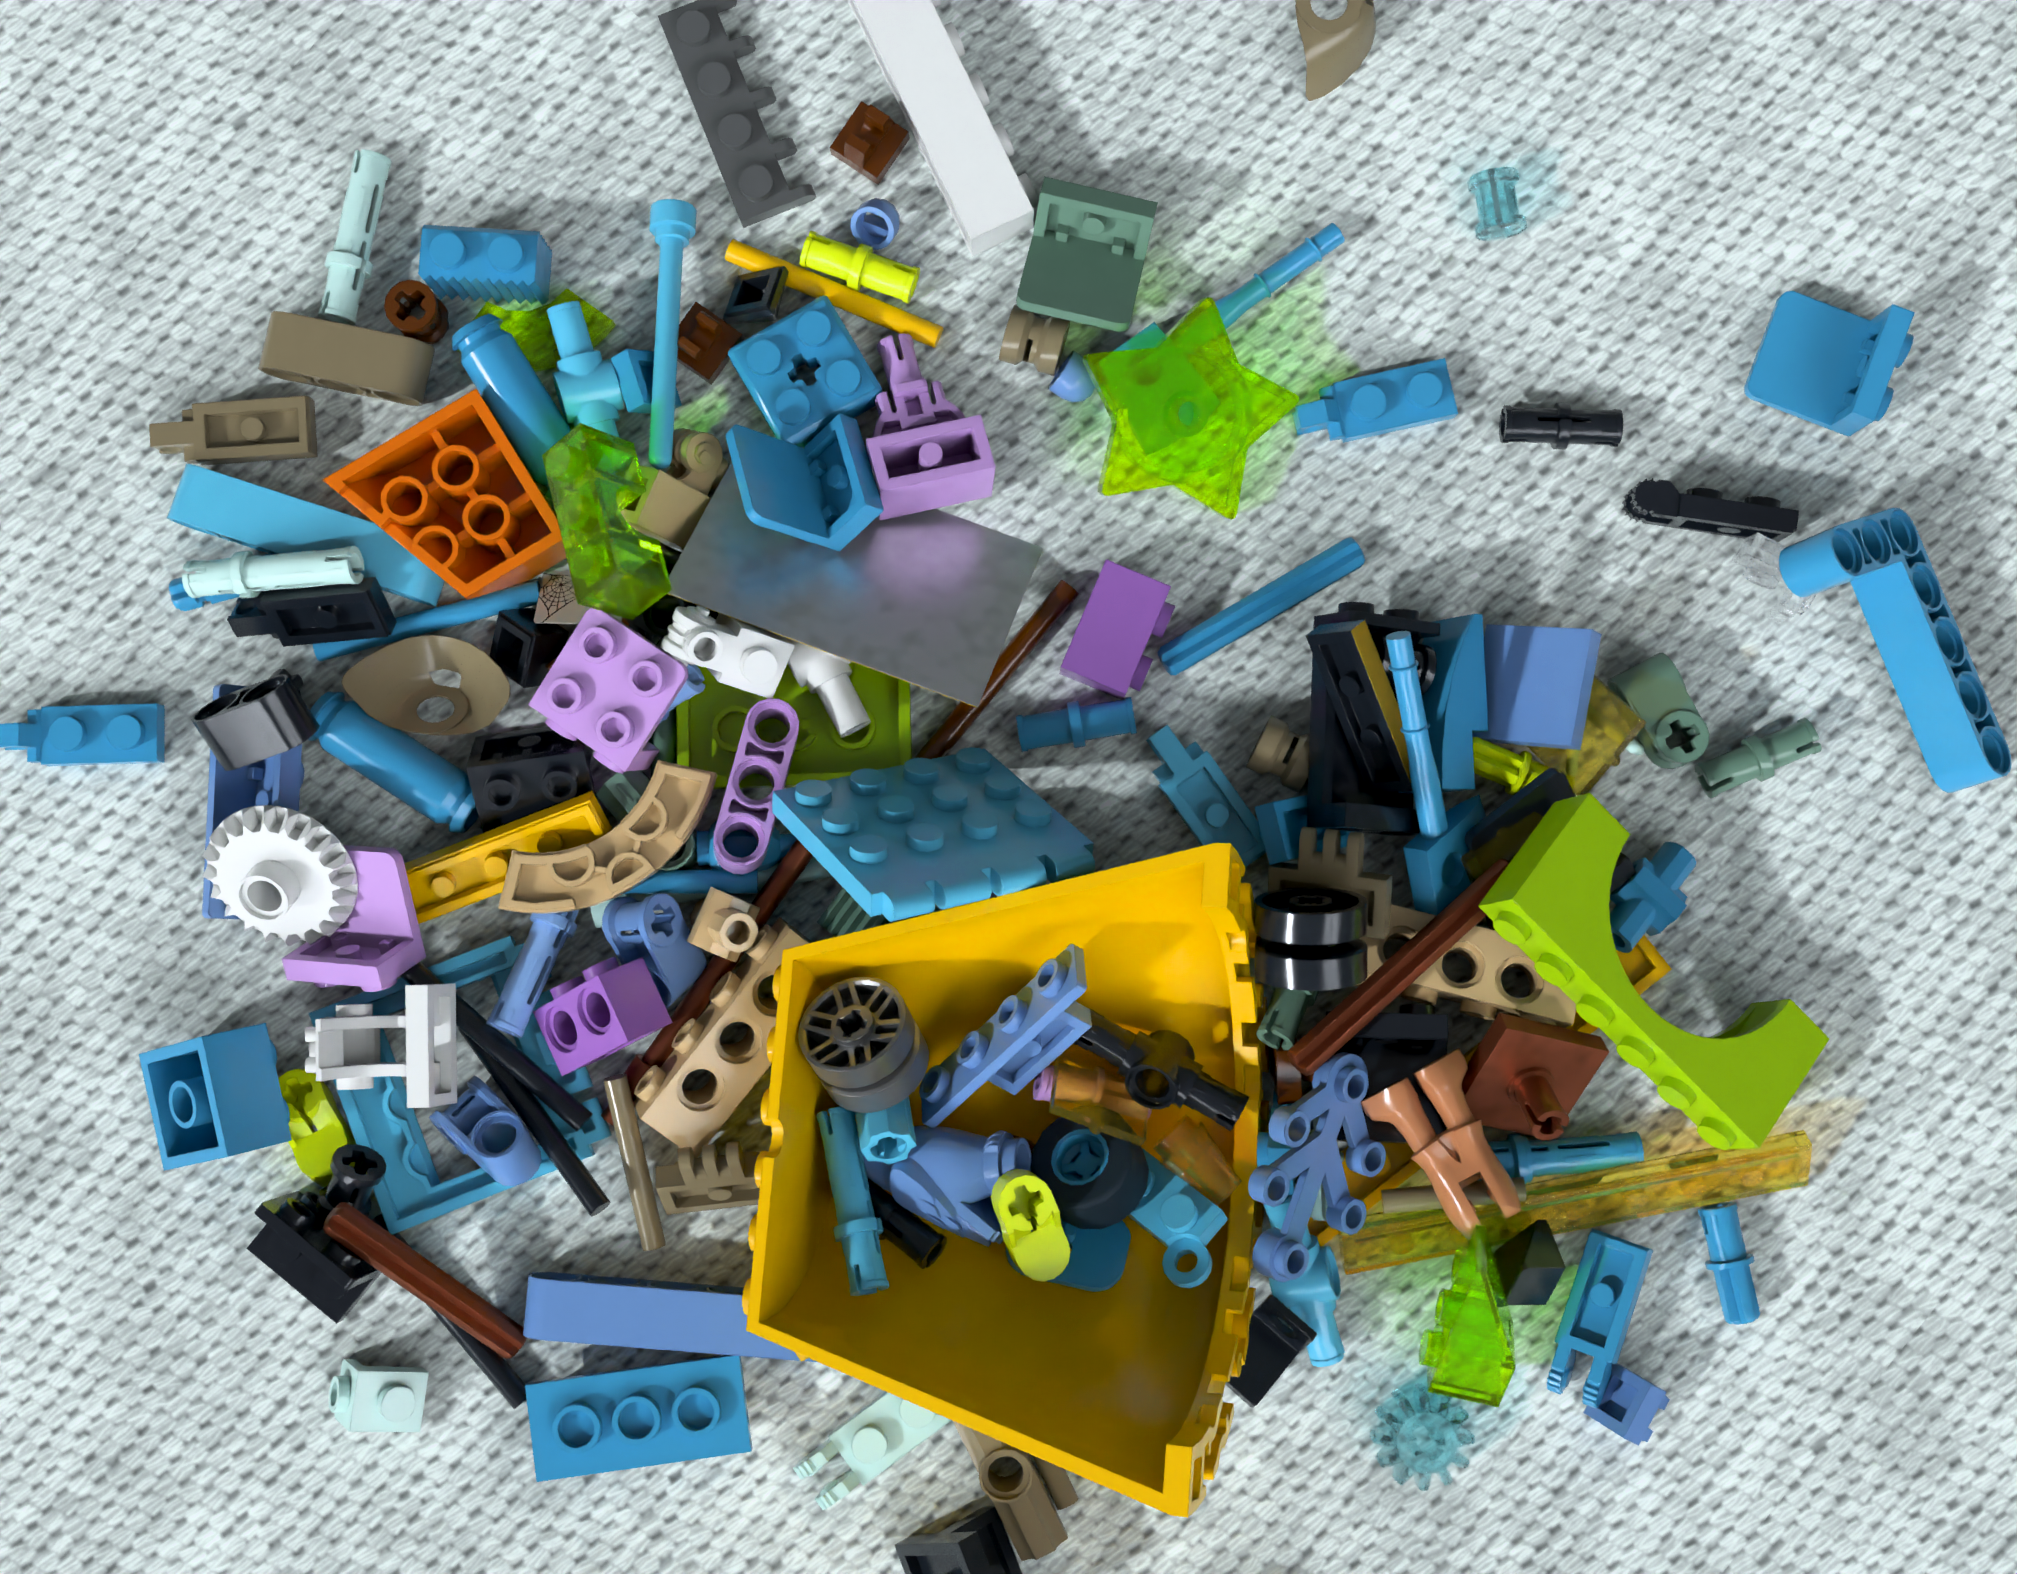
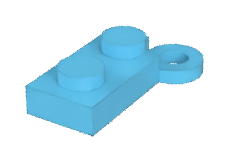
M1143 1149L1149 1168L1147 1190L1137 1208L1128 1217L1167 1247L1163 1255L1162 1266L1164 1273L1174 1285L1189 1289L1199 1286L1208 1278L1213 1263L1211 1255L1205 1246L1228 1221V1218L1221 1208ZM1187 1254L1197 1256L1198 1260L1194 1269L1189 1272L1178 1271L1177 1264L1182 1256Z

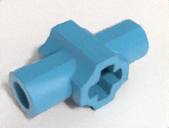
M1665 842L1650 862L1645 857L1634 861L1632 865L1636 874L1610 894V900L1616 904L1610 912V924L1616 950L1624 953L1631 952L1645 932L1649 936L1661 933L1686 908L1685 901L1687 896L1679 888L1696 867V860L1683 846L1674 842Z

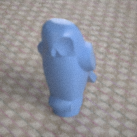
M927 1125L914 1126L917 1146L909 1151L908 1158L887 1165L879 1161L868 1162L863 1155L867 1178L884 1190L891 1192L894 1200L902 1207L942 1229H946L960 1237L969 1238L987 1247L990 1246L991 1242H997L999 1245L1003 1242L1000 1223L990 1198L994 1184L1007 1171L1014 1169L1030 1171L1032 1159L1027 1140L1025 1138H1014L1007 1131L999 1130L986 1137L945 1126L930 1128Z

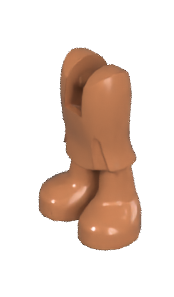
M1460 1048L1412 1073L1417 1084L1442 1118L1447 1130L1436 1134L1408 1077L1400 1079L1362 1100L1361 1105L1365 1114L1372 1121L1389 1122L1403 1135L1414 1152L1411 1159L1426 1173L1447 1217L1466 1239H1471L1482 1233L1484 1229L1476 1215L1474 1205L1470 1199L1466 1198L1462 1188L1481 1179L1487 1189L1488 1197L1495 1203L1505 1219L1517 1214L1522 1209L1513 1181L1484 1136L1482 1120H1475L1467 1104L1462 1089V1081L1468 1066Z

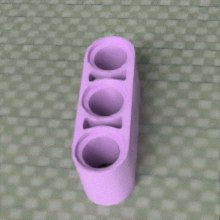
M768 698L759 701L747 714L714 830L713 847L716 860L724 870L733 874L753 872L762 864L767 854L776 821V816L772 813L773 791L785 788L796 748L799 719L796 711L790 704L780 699ZM768 718L777 719L787 727L788 734L782 741L767 743L756 734V726L762 720ZM761 774L769 779L773 790L764 799L752 800L745 797L740 791L739 785L746 776ZM737 830H745L756 838L758 846L749 856L743 858L734 857L724 848L723 842L726 836Z

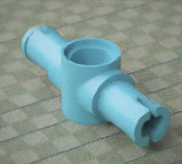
M579 301L552 306L547 309V315L561 359L556 362L558 371L553 372L552 376L564 419L567 423L573 422L576 431H582L591 463L594 465V473L597 480L623 474L627 467V461L615 421L620 419L618 410L623 409L624 405L610 359L603 360L600 351H594Z
M1288 1194L1285 1201L1276 1207L1264 1204L1271 1228H1282L1293 1195ZM1307 1226L1302 1239L1303 1245L1306 1246L1309 1252V1262L1305 1272L1299 1278L1287 1282H1279L1269 1278L1272 1295L1317 1333L1314 1340L1306 1347L1311 1364L1317 1367H1326L1340 1362L1345 1353L1333 1314L1337 1306L1336 1300H1339L1341 1294L1340 1277L1331 1247L1328 1245L1320 1247L1317 1237L1309 1233Z

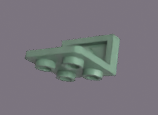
M1044 176L1033 236L1017 292V306L1026 311L1122 332L1127 330L1131 322L1158 202Z

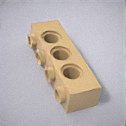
M1391 904L1389 934L1384 939L1359 938L1366 942L1368 946L1367 978L1387 961L1383 953L1386 941L1397 938L1408 942L1436 915ZM1474 926L1401 993V997L1427 1005H1436L1438 997L1461 1003L1460 1013L1485 1020H1495L1497 1012L1566 1028L1574 1023L1576 1004L1558 986L1544 980L1536 972L1535 963L1517 945L1503 939L1495 930ZM1457 953L1463 955L1469 961L1472 974L1468 982L1456 983L1446 977L1442 969V960L1445 955ZM1516 968L1526 974L1529 979L1530 989L1525 998H1515L1505 992L1501 984V975L1504 969Z
M781 917L778 918L772 927L765 925L758 931L753 946L746 950V953L749 955L735 974L729 971L716 983L709 996V1000L712 1003L698 1021L692 1018L678 1031L672 1042V1048L675 1050L660 1068L657 1065L652 1066L638 1082L634 1091L637 1097L633 1104L642 1121L680 1148L692 1147L695 1158L701 1154L702 1146L709 1144L772 1064L767 1057V1038L771 1028L776 1024L778 1002L774 997H758L757 991L761 981L770 975H774L776 968L781 965L784 949L812 943L810 939ZM733 1022L748 1024L747 1033L741 1041L735 1044H723L720 1042L721 1033L727 1025ZM697 1069H705L711 1072L710 1080L703 1088L696 1091L682 1088L683 1081L690 1072Z

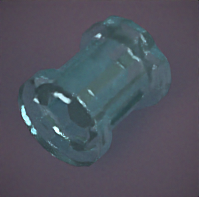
M1514 167L1487 169L1472 175L1467 182L1468 191L1475 194L1479 223L1475 226V236L1478 240L1505 239L1518 235L1527 229L1526 217L1519 214L1515 185L1520 180L1518 169Z

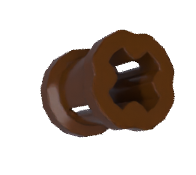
M405 280L393 286L386 295L384 304L386 317L405 337L427 344H435L445 336L449 329L448 309L441 300L436 298L427 285L417 280ZM402 297L407 300L404 304L400 302ZM415 307L426 311L419 320L409 315ZM432 323H434L435 325L434 329H431L429 327L430 325H432Z

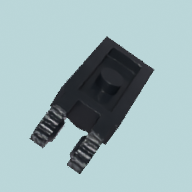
M1653 478L1651 480L1645 479L1643 482L1636 484L1628 492L1629 494L1624 496L1625 500L1622 502L1624 504L1622 510L1626 512L1625 516L1628 515L1630 520L1635 519L1636 522L1642 520L1645 524L1775 544L1797 531L1799 510L1780 508L1781 501L1775 498L1752 496L1745 498L1744 502L1722 499V492L1709 488H1690L1686 491V494H1680L1671 481L1659 479L1655 482Z

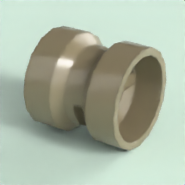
M1015 304L1005 329L999 360L1014 365L1022 361L1034 364L1038 372L1055 376L1065 347L1070 321L1056 317L1048 319L1037 317L1034 312L1023 310Z
M1271 715L1247 761L1246 768L1260 775L1269 772L1279 777L1283 786L1299 793L1308 778L1310 734L1307 733L1300 736L1290 731L1287 722ZM1289 747L1292 748L1286 763H1283L1282 761Z

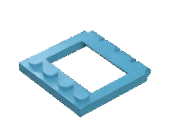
M508 936L427 968L445 984L456 983V990L491 976L498 997H500L504 984L524 943L516 945L514 937ZM401 977L397 979L395 985L377 992L365 991L310 1012L309 1016L313 1027H316L315 1019L336 1017V1005L373 1004V1015H392L405 1010V985L410 984ZM551 989L541 993L533 1011L554 1000L550 993ZM532 1011L523 1037L513 1036L517 1047L572 1096L574 1093L592 1087L593 1083L586 1066L564 1076L561 1075ZM380 1028V1063L396 1062L384 1028ZM401 1076L374 1077V1088L337 1090L356 1144L367 1146L377 1151L384 1158L387 1165L384 1178L379 1184L373 1186V1190L388 1231L392 1235L515 1187L504 1186L496 1182L482 1168L440 1183L413 1108H407V1091ZM536 1096L580 1160L595 1155L591 1143L612 1135L607 1121L601 1116L603 1110L598 1097L581 1103L593 1115L576 1132ZM540 1144L537 1146L541 1151L542 1160L538 1171L528 1181L557 1170Z

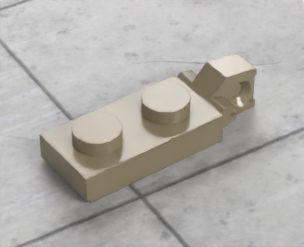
M309 396L192 404V409L182 410L181 422L149 424L150 447L158 449L160 454L184 453V461L188 464H201L203 466L318 457L315 401Z

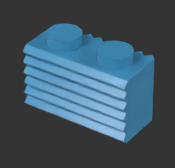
M424 225L422 227L418 274L440 299L448 295L453 300L459 295L463 301L470 296L474 301L482 297L487 302L492 297L497 303L504 298L508 304L513 299H516L519 304L526 299L531 305L538 300L542 306L549 300L552 249H550V246H547V242L540 235V231Z

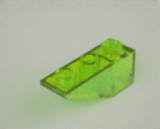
M1476 1224L1467 1248L1458 1247L1455 1252L1451 1270L1452 1285L1450 1290L1442 1288L1439 1292L1435 1308L1436 1325L1434 1330L1425 1329L1419 1348V1364L1427 1366V1392L1499 1407L1516 1368L1513 1320L1486 1228Z

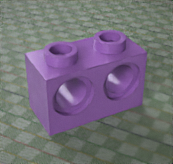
M616 957L597 963L582 971L584 978L579 976L552 988L550 993L554 1000L533 1011L562 1076L604 1059L673 1023L643 957L619 966Z

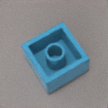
M266 1023L205 1035L139 1054L164 1171L230 1157L292 1140L288 1125L290 1121L289 1107L282 1097L276 1070L277 1052L269 1038Z

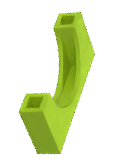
M1591 793L1554 802L1478 907L1493 921L1495 931L1503 939L1517 945L1535 963L1536 972L1544 980L1558 986L1576 1004L1577 1013L1586 1022L1600 1028L1617 1045L1616 1050L1622 1059L1630 1065L1640 1068L1658 1086L1657 1092L1664 1101L1683 1111L1697 1126V1132L1704 1141L1721 1150L1760 1148L1826 1046L1829 1038L1791 999L1751 1003L1733 1024L1711 1037H1702L1688 1033L1660 1017L1641 998L1626 975L1616 951L1610 924L1609 901L1612 876L1621 850L1631 834Z

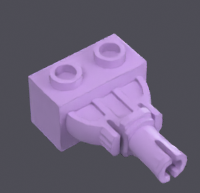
M898 334L900 345L897 346L898 355L892 336L880 340L877 344V350L881 356L890 389L891 407L887 392H881L876 396L875 403L879 419L875 425L872 438L866 439V452L884 509L879 515V520L992 497L996 467L981 415L966 418L954 404L946 400L942 384L939 381L931 382V403L927 381L921 376L911 335Z

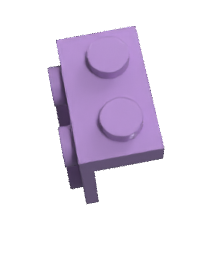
M591 608L585 612L528 705L547 717L545 723L552 730L570 740L576 741L579 739L595 750L593 753L594 758L609 769L621 774L626 771L647 770L660 749L648 741L688 678V669L682 662L674 659L663 649L607 611L600 608Z
M343 845L354 864L357 874L358 894L356 904L345 923L330 937L322 936L312 944L306 942L282 958L286 978L292 981L314 982V985L320 988L347 985L361 987L366 992L385 990L395 985L400 975L426 958L404 860L400 852L394 848Z

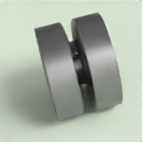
M862 976L845 979L833 984L822 991L809 1004L799 1024L798 1040L804 1056L832 1100L846 1110L858 1113H872L888 1109L907 1098L920 1084L927 1070L929 1050L926 1040L898 990L882 979Z

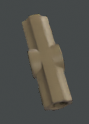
M953 1421L977 1469L981 1489L991 1498L1021 1561L1028 1559L1037 1560L1055 1551L1062 1542L1068 1539V1534L1034 1467L1031 1455ZM1004 1456L1012 1457L1021 1464L1017 1472L1006 1477L998 1476L989 1469L993 1461Z

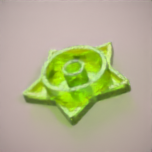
M1205 297L1200 299L1153 348L1085 354L1082 358L1084 366L1111 418L1112 427L1098 484L1099 494L1111 496L1171 485L1219 516L1231 520L1236 518L1248 448L1297 405L1299 396L1239 364L1213 298ZM1186 402L1192 404L1194 411L1193 419L1189 425L1183 424L1178 416L1180 407Z

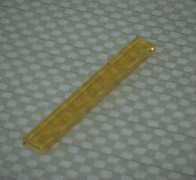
M1800 1130L1766 1137L1761 1147L1756 1149L1721 1150L1713 1147L1525 1184L1526 1201H1520L1522 1210L1507 1219L1503 1217L1495 1204L1475 1205L1476 1215L1484 1231L1471 1239H1466L1455 1228L1443 1208L1388 1214L1383 1212L1366 1215L1363 1227L1357 1233L1349 1235L1338 1231L1341 1263L1345 1275H1351L1500 1246L1536 1220L1546 1219L1552 1234L1556 1235L1807 1186L1812 1144L1805 1131Z

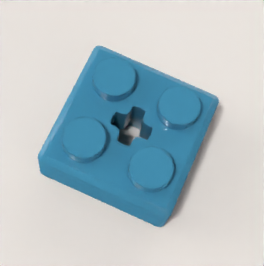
M824 295L742 341L728 351V356L775 437L802 448L839 413L855 418L876 406V396L882 392L881 385L829 298ZM806 364L810 369L819 367L814 372L816 382L813 385L807 386L802 379L792 382L798 376L796 369L799 366Z

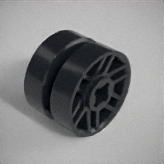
M1298 887L1269 891L1255 898V933L1262 937V939L1255 943V977L1260 982L1284 989L1322 991L1347 988L1366 980L1368 946L1366 942L1359 939L1366 935L1368 931V900L1366 897L1342 889Z

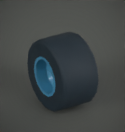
M1079 1109L1058 1117L1043 1130L1032 1151L1030 1171L1042 1179L1051 1190L1060 1211V1218L1064 1222L1080 1229H1104L1121 1222L1137 1208L1147 1190L1149 1168L1143 1149L1117 1117L1101 1110Z

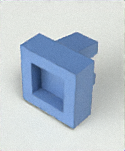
M1617 1363V1365L1612 1364L1611 1377L1599 1407L1595 1409L1587 1405L1583 1413L1624 1439L1639 1446L1641 1441H1649L1653 1431L1648 1427L1658 1408L1665 1410L1670 1399L1665 1395L1666 1391Z

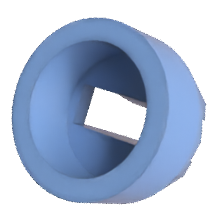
M874 198L862 203L853 214L850 222L851 232L859 244L863 243L872 246L873 250L883 249L897 235L900 215L895 206L886 199Z
M1073 350L1056 372L1048 390L1069 402H1083L1092 395L1097 383L1095 367L1086 358Z

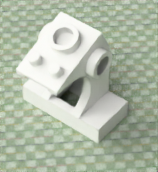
M456 983L405 985L406 1014L373 1015V1004L336 1005V1017L315 1019L316 1027H305V1042H309V1057L305 1059L306 1073H316V1081L336 1079V1090L374 1088V1077L402 1076L406 1077L407 1108H431L457 1103ZM380 1028H406V1062L380 1063Z

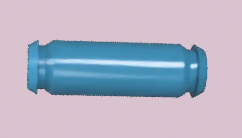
M493 314L481 316L460 328L452 336V350H460L462 366L535 482L547 488L548 491L544 496L553 501H558L593 480L594 465H586L584 449L512 334L501 329L500 325L503 320Z
M330 691L325 693L310 709L320 727L308 739L309 741L318 739L323 750L436 824H449V832L464 833L479 818L466 772L403 731L388 727L368 716L355 701H345V694L343 692Z

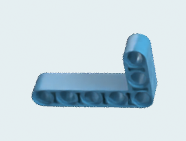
M1890 508L1852 520L1790 545L1780 552L1779 569L1782 578L1792 593L1798 597H1809L1851 582L1930 774L1941 790L1946 793H1954L2009 774L2012 762L2007 742L1912 519L1905 511L1900 508Z

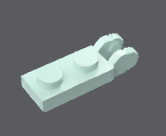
M885 1391L831 1431L828 1436L829 1439L805 1456L793 1469L802 1480L807 1476L817 1473L838 1452L841 1454L851 1469L837 1480H832L820 1490V1494L815 1498L822 1510H826L849 1494L860 1482L863 1486L951 1420Z

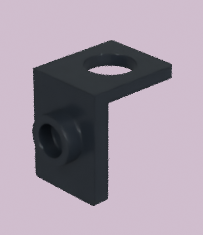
M1270 1294L1251 1315L1245 1365L1241 1366L1240 1376L1230 1377V1381L1226 1382L1225 1385L1251 1408H1254L1296 1355L1314 1340L1317 1333L1275 1296ZM1278 1317L1282 1319L1284 1322H1286L1292 1329L1283 1324L1278 1319Z

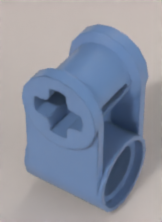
M652 894L646 897L644 901H637L632 897H617L606 906L602 917V929L605 938L613 947L621 965L643 957L665 1007L668 1008L698 979L706 968L707 963L702 950L686 941L690 930L682 917L678 903L668 894ZM662 910L663 913H654L653 911ZM630 930H631V932H632V933H625V934H622V933H621V931H630Z
M474 1075L467 1082L469 1089L457 1099V1103L451 1104L444 1112L436 1110L429 1116V1119L463 1155L467 1154L496 1182L504 1186L523 1184L538 1171L542 1160L541 1151L519 1116L509 1109L487 1084ZM511 1145L508 1149H506L505 1151H502L504 1148H506L507 1146Z

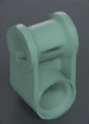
M1658 653L1608 679V690L1623 718L1630 724L1639 743L1643 745L1646 756L1653 764L1664 769H1675L1684 766L1688 762L1695 761L1704 754L1709 745L1710 734L1707 725L1687 693L1680 672L1666 654ZM1681 731L1685 736L1686 742L1682 743L1679 747L1670 749L1665 739L1671 734Z

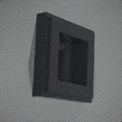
M782 266L738 275L723 316L725 323L729 325L776 321L789 274L786 267Z

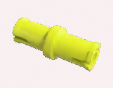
M815 231L809 232V237L807 236L800 256V267H808L847 281V287L859 291L863 286L900 299L905 303H909L911 297H913L920 274L919 267H912L874 254L872 246L861 243L857 248L819 235Z

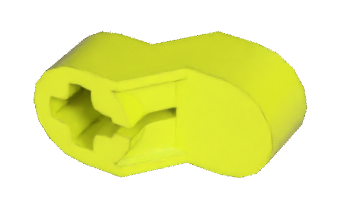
M297 1068L287 1071L278 1078L282 1097L285 1099L290 1112L288 1125L292 1140L288 1141L293 1150L301 1171L316 1184L326 1187L333 1174L330 1164L334 1152L339 1147L347 1144H356L350 1128L338 1110L333 1094L323 1081H316V1074L306 1073L305 1069ZM315 1125L318 1131L315 1132L312 1126ZM351 1162L349 1166L354 1168L355 1162Z
M1014 1169L1007 1171L994 1184L991 1201L1000 1223L1003 1241L1009 1255L1023 1274L1032 1280L1044 1282L1055 1279L1063 1273L1068 1265L1071 1252L1069 1242L1061 1225L1060 1211L1053 1194L1047 1184L1029 1170Z

